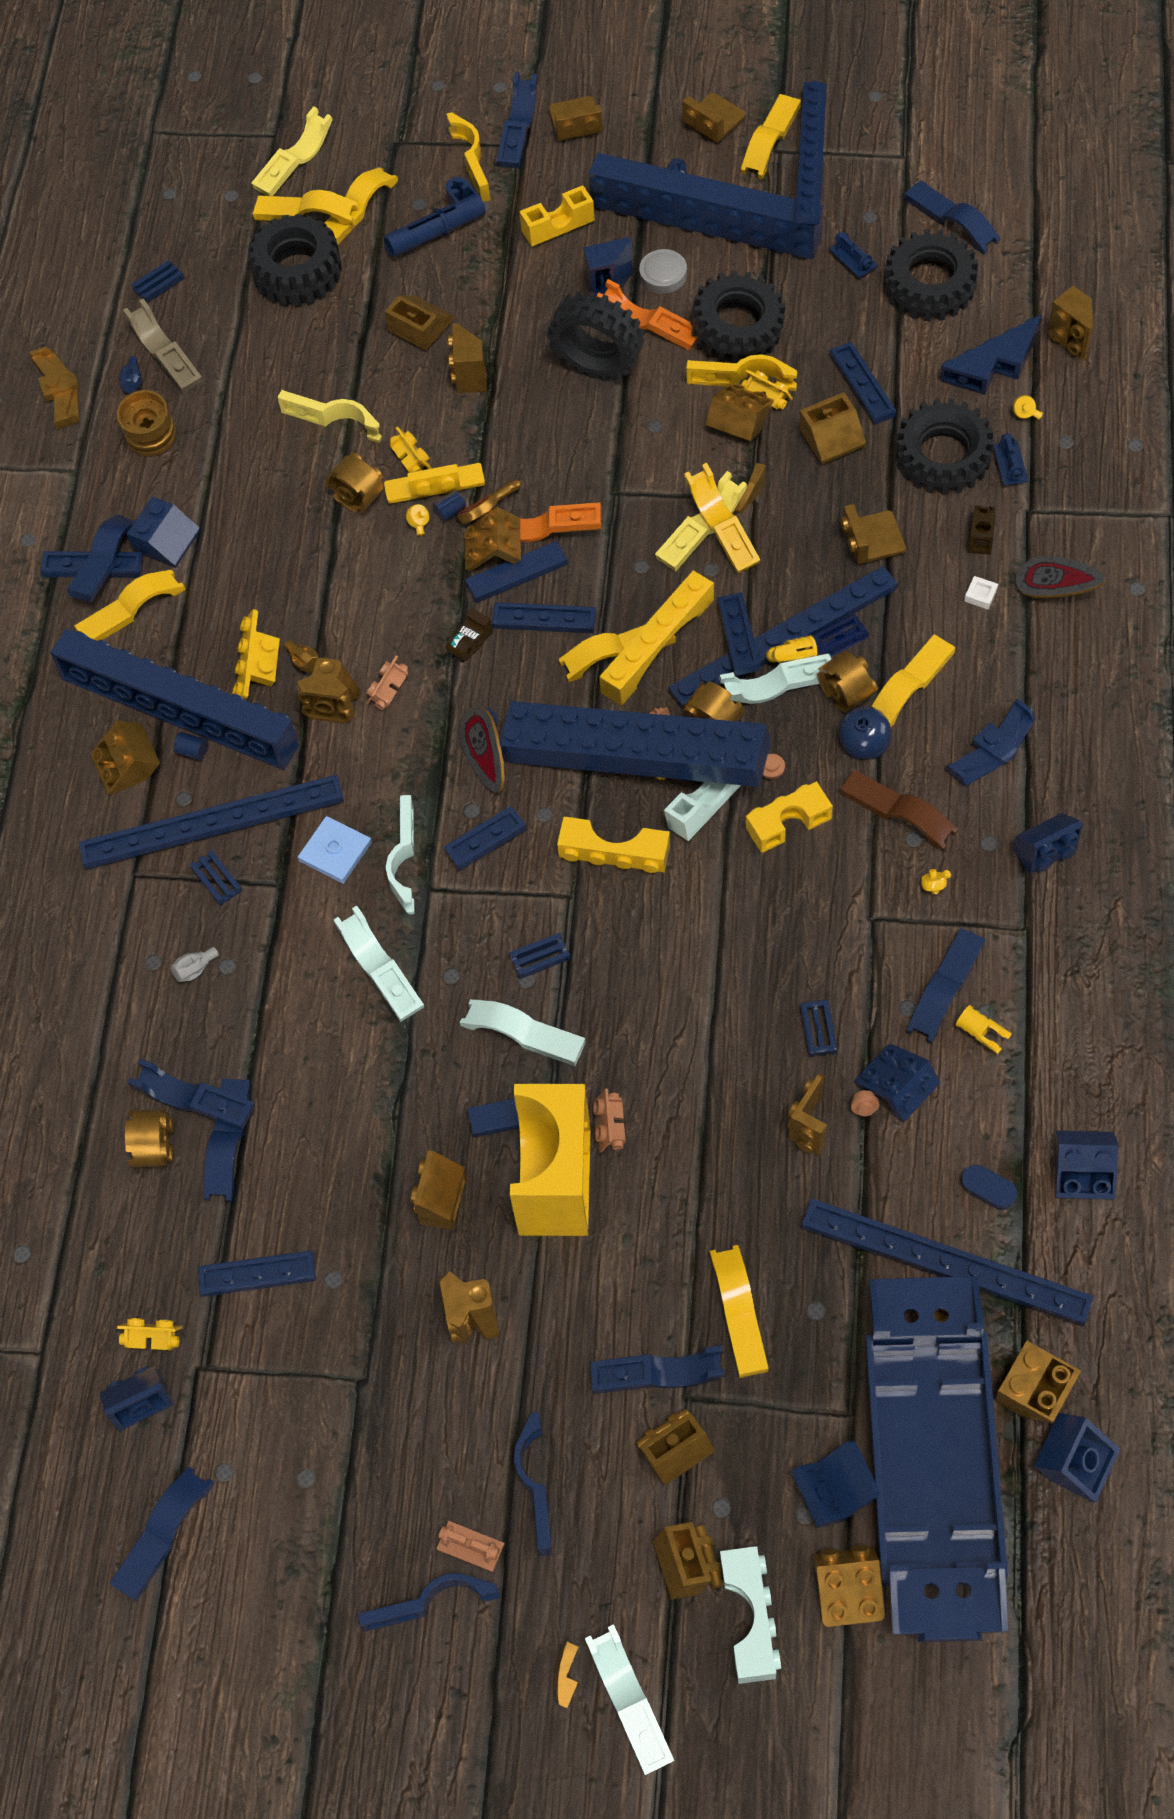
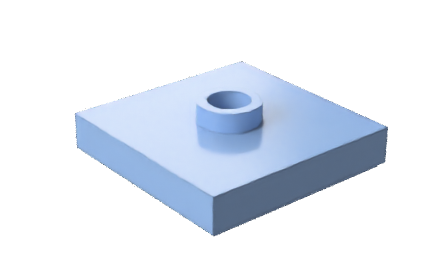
M326 816L299 854L298 860L344 884L372 844V840L370 837Z

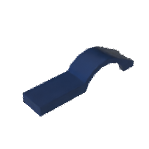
M519 72L514 73L511 112L508 121L505 120L497 156V166L520 169L528 128H530L534 116L537 74H532L530 81L520 80Z
M921 180L905 192V201L938 224L950 220L962 226L969 234L974 248L983 255L988 250L986 244L990 241H993L995 244L1000 242V236L984 215L975 207L967 203L955 204Z
M116 515L101 524L94 536L90 555L68 587L69 596L89 602L94 600L115 567V556L120 540L136 520Z
M960 928L941 966L927 985L906 1033L912 1035L914 1029L929 1035L927 1043L932 1045L949 1005L957 991L963 987L985 945V938Z
M141 1058L138 1064L143 1069L138 1079L130 1078L128 1081L130 1086L162 1104L181 1111H194L240 1130L244 1129L255 1107L253 1101L206 1083L191 1084L176 1079L159 1069L154 1063Z
M222 1078L220 1089L249 1100L251 1083L250 1080ZM215 1120L214 1130L210 1135L205 1157L203 1195L205 1201H210L211 1194L226 1195V1201L233 1203L235 1191L234 1160L240 1138L243 1137L244 1129L240 1130Z
M723 1346L706 1347L697 1354L684 1357L665 1358L648 1354L590 1362L592 1391L598 1394L647 1387L685 1388L725 1377V1370L721 1369L720 1354L724 1353Z
M535 1412L530 1414L515 1445L514 1463L520 1482L528 1492L534 1495L540 1556L552 1555L547 1491L545 1485L535 1483L526 1476L522 1467L525 1450L534 1440L542 1436L539 1413Z
M188 1467L159 1499L148 1519L145 1531L109 1583L112 1587L136 1602L173 1548L175 1534L187 1513L200 1499L207 1496L215 1484L210 1479L205 1482L195 1476V1470L191 1467Z
M461 1573L445 1574L432 1580L422 1591L419 1599L359 1613V1622L363 1631L367 1632L426 1617L428 1606L434 1596L443 1589L453 1586L471 1589L480 1596L483 1602L499 1599V1591L496 1584Z

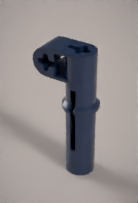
M461 177L451 178L446 183L448 206L441 209L434 208L431 214L384 235L383 242L390 256L394 258L441 235L446 237L451 230L485 215L484 203L469 182Z

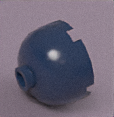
M860 706L853 708L845 714L840 722L838 735L841 747L847 755L857 760H862V758L875 759L885 753L891 743L892 731L889 720L882 711L875 707Z

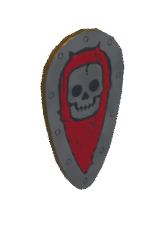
M1045 555L1030 559L1023 564L1016 574L1015 582L1018 590L1025 596L1053 598L1092 591L1104 585L1105 577L1099 570L1088 564L1064 557Z
M472 706L466 710L461 719L459 727L461 746L480 780L493 792H501L504 787V762L500 739L493 717L484 707Z

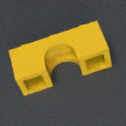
M583 185L563 193L561 205L552 212H546L541 203L519 211L521 231L531 247L595 221L594 202Z
M817 781L810 785L805 784L794 793L780 796L763 808L753 809L746 815V830L760 852L763 853L785 842L786 829L782 824L783 821L790 818L799 819L808 830H811L832 819L833 806Z

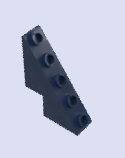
M1042 316L1029 318L1023 324L1010 328L995 338L988 339L984 344L974 349H968L962 355L945 361L941 366V382L986 395L995 373L1018 380L1038 336Z

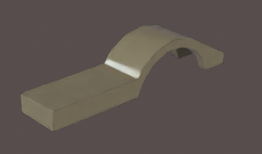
M144 299L139 300L141 308L132 313L128 308L123 309L124 315L142 345L151 356L159 361L182 394L203 382L202 376L175 341H170L161 330L151 308Z

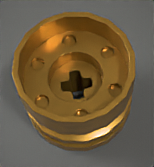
M149 390L135 391L120 402L117 409V421L132 451L139 455L150 457L162 454L173 445L177 435L176 426L170 415L167 403L161 395Z

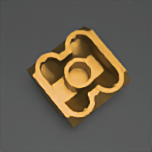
M318 658L312 675L297 682L299 687L297 698L303 703L301 712L313 720L346 724L355 717L351 701L360 697V688L341 661Z
M450 1271L443 1278H439L446 1321L452 1343L459 1342L466 1345L474 1327L485 1339L497 1338L499 1336V1328L491 1286L488 1281L479 1279L464 1283Z

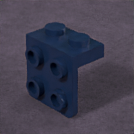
M893 1044L886 1046L855 1080L858 1087L886 1099L895 1117L903 1122L941 1083L929 1060Z
M854 1441L844 1443L820 1462L798 1466L792 1471L798 1489L801 1491L818 1528L842 1523L879 1496V1489Z

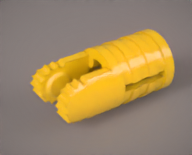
M811 635L786 640L784 645L769 648L767 653H765V657L771 662H789L817 656V645Z
M971 1005L967 1006L957 1020L956 1026L958 1028L961 1027L962 1030L974 1036L977 1041L998 1054L1002 1048L984 1036L990 1028L1009 1039L1012 1033L992 1019H988L985 1015L980 1014L979 1011L974 1010V1007Z

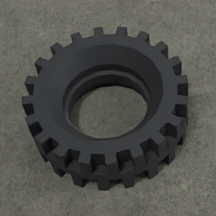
M930 229L924 230V235L919 236L916 232H913L909 240L902 237L899 239V247L893 245L890 255H887L884 282L886 297L891 296L890 304L893 307L899 304V312L904 315L908 311L912 313L911 318L915 320L918 315L925 316V321L931 322V317L938 316L939 321L945 320V315L948 313L952 317L958 315V308L960 307L965 310L968 307V300L972 301L974 298L978 274V259H975V251L973 249L967 250L968 242L963 240L959 243L957 235L953 233L950 237L944 236L943 230H938V234H930ZM937 261L949 266L953 270L954 275L943 283L925 284L913 278L909 273V269L916 263Z
M731 271V276L725 277L722 272L718 274L717 280L714 281L710 277L706 280V286L701 285L698 288L691 316L693 337L698 336L697 344L699 347L707 346V354L711 355L715 352L719 354L718 360L724 361V358L728 357L732 358V363L737 364L738 359H744L751 355H765V351L771 354L774 351L775 344H778L780 341L786 315L784 314L786 306L785 303H781V293L774 294L775 286L772 283L765 285L763 277L759 276L757 280L750 278V272H745V276H738L737 271ZM725 303H742L757 310L760 320L749 326H735L721 319L717 314V308Z
M582 291L577 292L575 297L572 294H568L565 300L562 299L547 328L549 331L546 336L547 339L551 340L549 347L550 349L557 350L555 356L558 359L564 358L567 367L574 366L578 369L577 373L582 374L584 371L589 373L590 378L593 379L596 376H601L603 380H608L612 376L617 380L621 374L624 376L628 375L645 340L642 338L644 329L638 328L641 323L639 319H633L631 317L633 312L630 309H622L620 307L621 302L616 301L613 303L608 300L609 296L603 294L602 298L596 297L595 292L589 291L588 296H584ZM580 325L589 326L603 332L613 342H604L593 338Z
M940 398L934 399V404L930 406L926 402L920 403L919 411L912 408L909 411L908 419L903 417L901 428L898 429L896 459H898L899 471L905 469L904 478L907 481L911 478L914 479V487L919 489L924 485L928 487L927 492L933 494L934 489L942 490V495H948V490L955 489L957 494L962 492L964 485L971 489L975 486L976 478L979 480L984 478L985 470H988L990 467L994 442L992 440L993 429L988 428L989 420L987 417L980 419L981 411L978 408H975L973 411L968 409L969 403L963 401L960 406L954 404L955 399L949 398L948 403H941ZM945 435L963 442L967 448V454L963 459L955 463L942 464L933 462L925 457L921 451V446L926 440L934 436Z

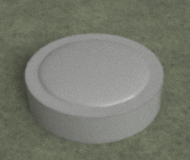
M660 249L652 251L641 260L639 266L640 281L646 289L654 293L666 294L674 292L681 288L686 281V261L679 253L673 250Z

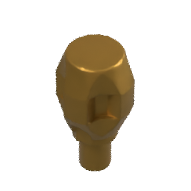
M291 640L286 641L284 648L290 652L294 665L301 671L312 673L315 662L319 658L317 652L310 646L295 644Z

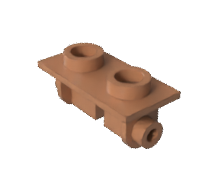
M397 655L391 663L386 660L378 673L382 676L379 683L373 681L366 692L370 696L366 705L372 700L380 710L389 707L390 702L397 693L389 685L391 684L399 689L408 676V667L402 663L399 665L395 663L398 658Z
M604 1089L593 1103V1113L597 1116L595 1139L599 1142V1152H603L608 1145H612L614 1150L623 1149V1144L626 1143L624 1123H614V1120H622L624 1118L622 1098L619 1097L618 1093L608 1094V1089Z
M448 1521L446 1527L443 1526L440 1530V1541L436 1550L493 1572L505 1543Z

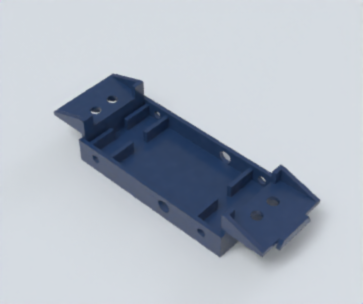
M978 1276L869 1279L872 1335H866L865 1340L866 1377L873 1479L879 1489V1496L874 1499L878 1559L882 1587L889 1586L892 1634L919 1635L918 1642L982 1641V1634L980 1633L1008 1632L1006 1594L1008 1564L987 1332H983L984 1321ZM945 1310L949 1318L945 1322H939L934 1318L935 1311ZM906 1311H915L918 1315V1320L914 1323L907 1322L904 1319ZM935 1585L939 1590V1595L934 1599L927 1598L924 1594V1587ZM968 1585L971 1590L970 1596L967 1598L959 1597L955 1591L956 1586Z

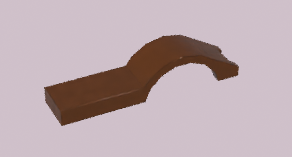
M857 770L852 772L840 789L841 795L885 820L899 818L911 823L923 832L933 847L944 852L947 846L944 843L949 834L955 836L958 832V829L945 816L925 800L913 795H900Z

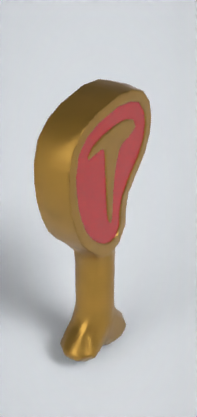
M520 480L509 481L494 493L465 508L457 514L458 519L462 524L479 518L491 510L498 501L520 489L522 485Z

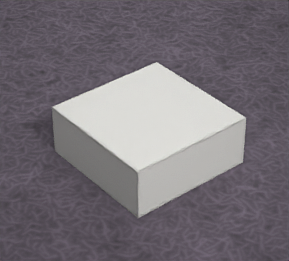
M974 576L965 595L964 602L989 610L998 590V584Z

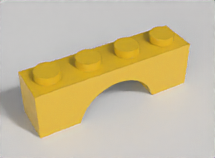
M563 817L557 844L559 857L567 861L581 860L588 861L594 865L609 864L616 865L621 869L636 868L643 869L648 873H665L670 848V832L643 828L636 837L627 842L611 843L595 834L590 820Z

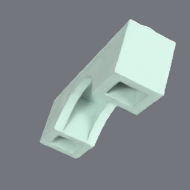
M704 782L699 789L691 794L681 792L664 810L668 829L689 841L741 785Z
M757 1546L720 1551L724 1588L741 1595L750 1605L754 1615L751 1631L744 1640L734 1646L738 1684L776 1679V1670L781 1669L779 1650L772 1649L771 1638L776 1637L774 1618H768L766 1606H770L772 1603L769 1586L763 1587L761 1576L767 1574L765 1556H758Z

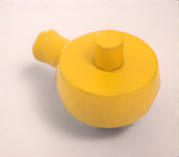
M1028 395L1019 396L1013 403V412L1020 419H1027L1033 416L1039 420L1043 414L1036 410L1034 399Z
M420 504L412 505L406 512L407 522L416 528L417 536L425 535L423 527L429 521L428 510Z
M931 869L929 873L922 876L921 885L925 891H932V894H938L939 890L947 886V879L951 877V873L949 870L936 872V869Z

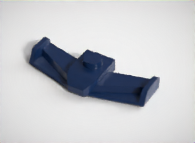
M1016 699L1000 728H997L990 722L973 738L972 745L977 750L954 763L948 764L946 771L967 786L998 767L1007 765L1016 756V751L1035 721L1033 710L1021 700Z

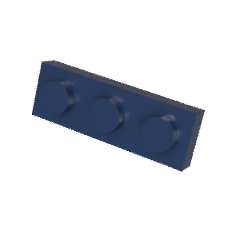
M510 806L445 845L444 850L460 871L526 831V824L513 807Z

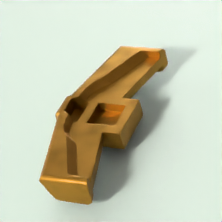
M42 347L30 351L31 360L44 375L38 378L45 400L46 402L54 400V425L56 430L78 423L79 384L75 374L69 372L56 353L50 348Z

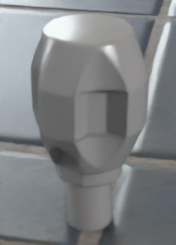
M214 947L205 952L184 954L171 965V972L178 982L191 981L198 977L209 964L208 962L218 957L219 954Z

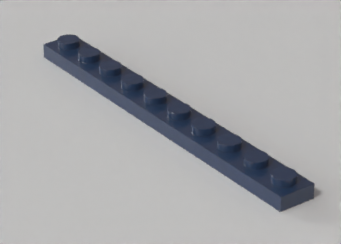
M818 81L804 82L795 211V223L819 225L827 89V83Z
M882 566L754 638L760 667L770 662L765 657V653H767L769 648L784 645L786 640L809 635L812 637L897 590L898 583ZM730 652L668 687L669 694L682 710L701 682L704 681L706 685L709 681L723 688L725 687L724 683H720L719 676L734 673ZM749 673L736 675L735 677L740 679Z
M336 774L80 841L82 861L85 869L341 803L344 802Z
M811 1199L802 1223L803 1229L940 1277L978 1276L979 1290L1081 1326H1084L1093 1301L1094 1296L815 1199Z

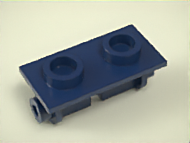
M839 232L835 236L836 244L830 247L829 250L858 278L878 267L872 260V257L869 254H865L849 238L847 233Z
M1005 433L1001 436L1000 443L993 444L1003 486L1028 482V477L1018 441H1015V438L1010 433Z

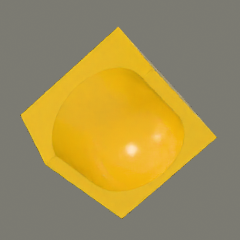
M514 1084V1098L520 1127L521 1160L520 1183L510 1184V1199L519 1236H588L591 1126L585 1084Z

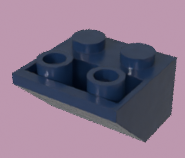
M630 237L583 247L586 282L589 291L595 292L596 296L598 293L605 294L608 289L605 286L608 279L619 284L620 288H622L633 274Z
M1060 813L1015 836L1013 851L1030 874L1038 870L1044 871L1053 862L1061 858L1063 860L1068 859L1076 853L1083 824L1076 818Z
M1056 1130L1054 1150L1056 1198L1115 1199L1119 1145L1114 1132Z

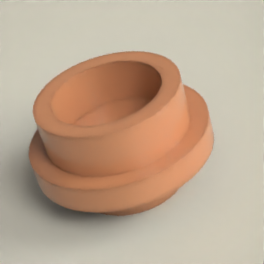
M768 754L763 777L775 780L784 773L785 762L779 755Z
M866 1090L857 1092L851 1102L852 1112L860 1116L872 1115L880 1106L879 1099L875 1094Z

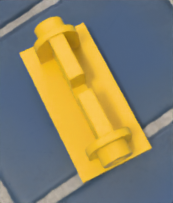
M746 370L750 378L748 381L744 380L741 385L745 387V390L751 392L766 393L768 398L774 399L772 406L774 409L778 410L780 408L783 410L787 404L785 399H793L788 392L789 388L783 383L776 381L774 384L768 381V377L757 370L755 373Z
M397 426L396 429L400 434L390 439V447L400 459L407 455L401 462L408 472L422 471L425 466L428 469H432L427 462L430 459L421 447H416L415 444L418 442L409 431L405 433Z
M128 1318L127 1323L117 1326V1329H125L124 1333H120L119 1344L124 1345L125 1348L146 1349L147 1338H152L151 1349L172 1351L173 1348L179 1347L180 1339L179 1336H175V1332L182 1329V1326L173 1325V1320H156V1324H145V1319Z

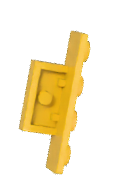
M480 463L457 467V464L427 469L407 473L408 477L384 482L389 504L485 485Z
M254 609L247 617H243L240 625V631H243V636L238 645L240 659L235 668V674L238 675L232 691V694H237L244 700L248 698L250 681L267 686H272L275 683L280 638L256 631L258 610Z

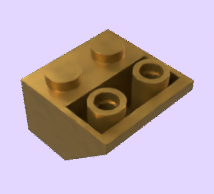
M1071 286L1053 301L1047 334L1054 341L1067 348L1071 354L1085 361L1088 356L1093 330L1092 299L1075 286Z
M399 295L384 311L388 331L424 350H427L454 320V315L417 296Z
M453 323V334H448L449 349H453L449 353V367L454 368L451 369L452 384H457L458 393L487 392L482 340L458 323Z
M729 384L712 397L706 425L751 441L760 433L773 406L774 399L768 398L763 392L745 390V387L740 384Z
M845 392L800 410L799 430L821 464L866 446V440L856 409Z
M116 720L90 753L107 793L112 795L147 780L160 764L142 723Z
M428 1150L426 1159H421L419 1164L418 1176H421L419 1185L413 1187L411 1194V1203H414V1213H417L420 1224L454 1230L467 1180L465 1167L434 1151Z
M1026 1341L1002 1383L995 1401L1022 1417L1053 1423L1081 1370Z

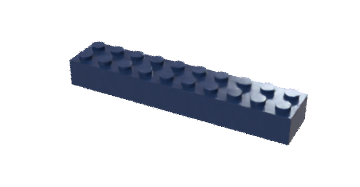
M597 153L588 173L590 197L594 202V207L812 260L822 240L823 205H820L819 225L795 223L796 199L603 153Z
M66 628L50 652L62 680L283 771L299 748L292 720L286 714L272 712L262 704H253L245 701L237 694L230 695L225 693L215 685L208 686L192 676L186 677L178 674L170 667L163 668L158 666L148 658L141 659L125 649L119 650L111 647L103 640L96 641L91 639L81 631L74 632Z
M511 701L499 740L505 762L753 787H760L771 743L766 724L517 701Z

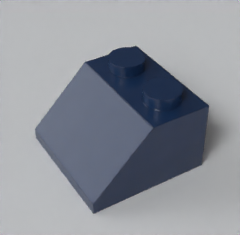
M152 496L127 532V536L134 552H142L146 557L176 568L201 530L175 505Z
M155 1366L151 1368L143 1367L137 1370L133 1377L124 1381L112 1382L106 1387V1390L100 1392L106 1416L119 1432L174 1405L164 1380Z
M1058 1413L1034 1467L1051 1482L1096 1503L1120 1448L1086 1417Z

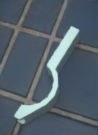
M829 654L783 662L768 674L755 679H739L732 672L720 675L719 680L720 683H724L726 690L732 694L731 701L748 704L762 703L780 696L787 690L819 684L817 673L820 671L817 669L830 661L831 657Z
M411 795L400 796V843L388 855L386 871L391 891L406 913L414 914L412 889L402 886L395 880L398 866L405 859L414 856V807Z
M355 906L352 908L353 916L343 922L337 917L334 919V923L360 966L371 977L400 1022L424 1008V1004L395 961L382 949L370 930L364 915Z
M470 999L468 1004L470 1007L466 1018L461 1019L460 1026L473 1031L476 1028H487L501 1032L514 1039L524 1049L576 1066L586 1043L585 1038L535 1021L522 1011L509 1005L494 1001Z
M614 1625L608 1627L609 1633L594 1640L589 1636L585 1640L642 1770L646 1775L674 1761L647 1698L633 1672Z

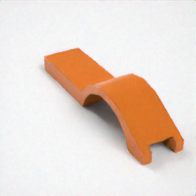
M609 279L606 281L605 286L608 289L604 295L609 296L608 300L613 303L616 301L621 302L620 307L622 309H630L633 312L631 317L639 319L641 322L638 328L649 329L691 351L698 339V336L693 337L691 322L661 306L652 310L640 308L625 297L619 284ZM598 293L596 297L602 298L603 294Z
M601 503L549 506L548 511L541 516L530 519L520 518L521 542L539 541L554 532L602 529Z

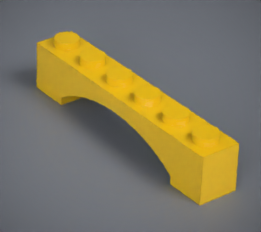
M692 571L600 675L601 694L622 706L637 689L643 674L670 638L692 618L700 617L714 601V583L697 572Z

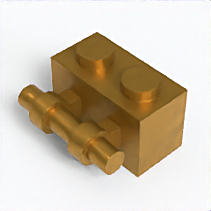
M686 1408L677 1414L673 1412L666 1417V1422L654 1430L651 1427L644 1432L645 1436L636 1441V1444L644 1453L664 1485H667L715 1452L705 1431Z
M693 1522L667 1526L654 1539L653 1543L671 1600L699 1595L709 1583H711L713 1589L724 1585L721 1576L723 1569L721 1563L716 1561L712 1549L715 1545L712 1536H708L705 1525L695 1528Z

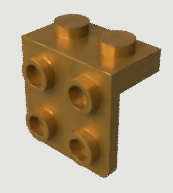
M710 93L700 103L690 96H687L682 101L683 122L717 143L746 117L744 110L716 93Z
M592 96L553 103L549 106L558 141L603 132L600 105H595Z
M854 504L844 506V515L840 518L841 528L847 534L850 552L854 553L857 564L905 552L906 546L893 512L884 511L859 517Z
M496 507L465 530V569L473 571L495 555L513 564L521 560L519 517Z
M818 1073L814 1080L811 1078L808 1080L802 1092L805 1094L800 1102L795 1101L788 1113V1116L791 1118L787 1125L790 1128L789 1140L795 1142L802 1151L806 1153L813 1152L818 1156L825 1146L827 1124L811 1116L823 1094L824 1076Z
M856 1545L851 1550L845 1551L828 1548L821 1550L818 1554H813L814 1567L818 1578L821 1615L825 1626L832 1627L876 1622L884 1619L885 1612L880 1565L874 1547L869 1548L867 1545Z

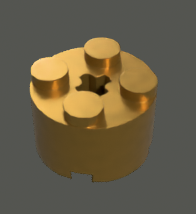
M352 452L349 456H345L326 477L325 485L327 489L332 488L335 492L332 497L341 506L351 512H355L358 509L360 513H363L382 492L383 484L381 479L383 474L378 468L370 467L357 453Z
M843 651L817 669L820 671L817 673V679L827 698L831 696L835 698L837 703L834 706L842 712H848L878 690L875 681L870 678L866 671L868 664L865 659L860 655L855 657L849 651Z
M704 681L701 682L683 707V712L687 717L739 721L745 710L739 701L735 704L730 700L732 694L729 691L709 681L706 685Z
M165 1109L129 1110L127 1114L132 1119L125 1122L126 1152H132L133 1160H128L129 1166H166L169 1161H174V1146L170 1144L169 1134L174 1132L173 1116H168Z

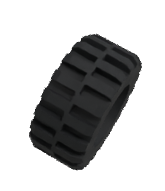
M295 214L292 217L284 215L281 219H272L267 226L264 224L259 229V233H255L251 239L252 242L248 248V259L254 283L263 296L268 297L269 300L275 303L279 301L281 305L289 306V304L302 306V303H314L315 299L325 297L327 291L331 292L336 286L335 283L339 281L342 264L337 240L331 228L327 227L320 220L316 221L314 217L307 216L306 218L302 214ZM294 255H307L311 257L304 263L294 266L279 264L282 260Z

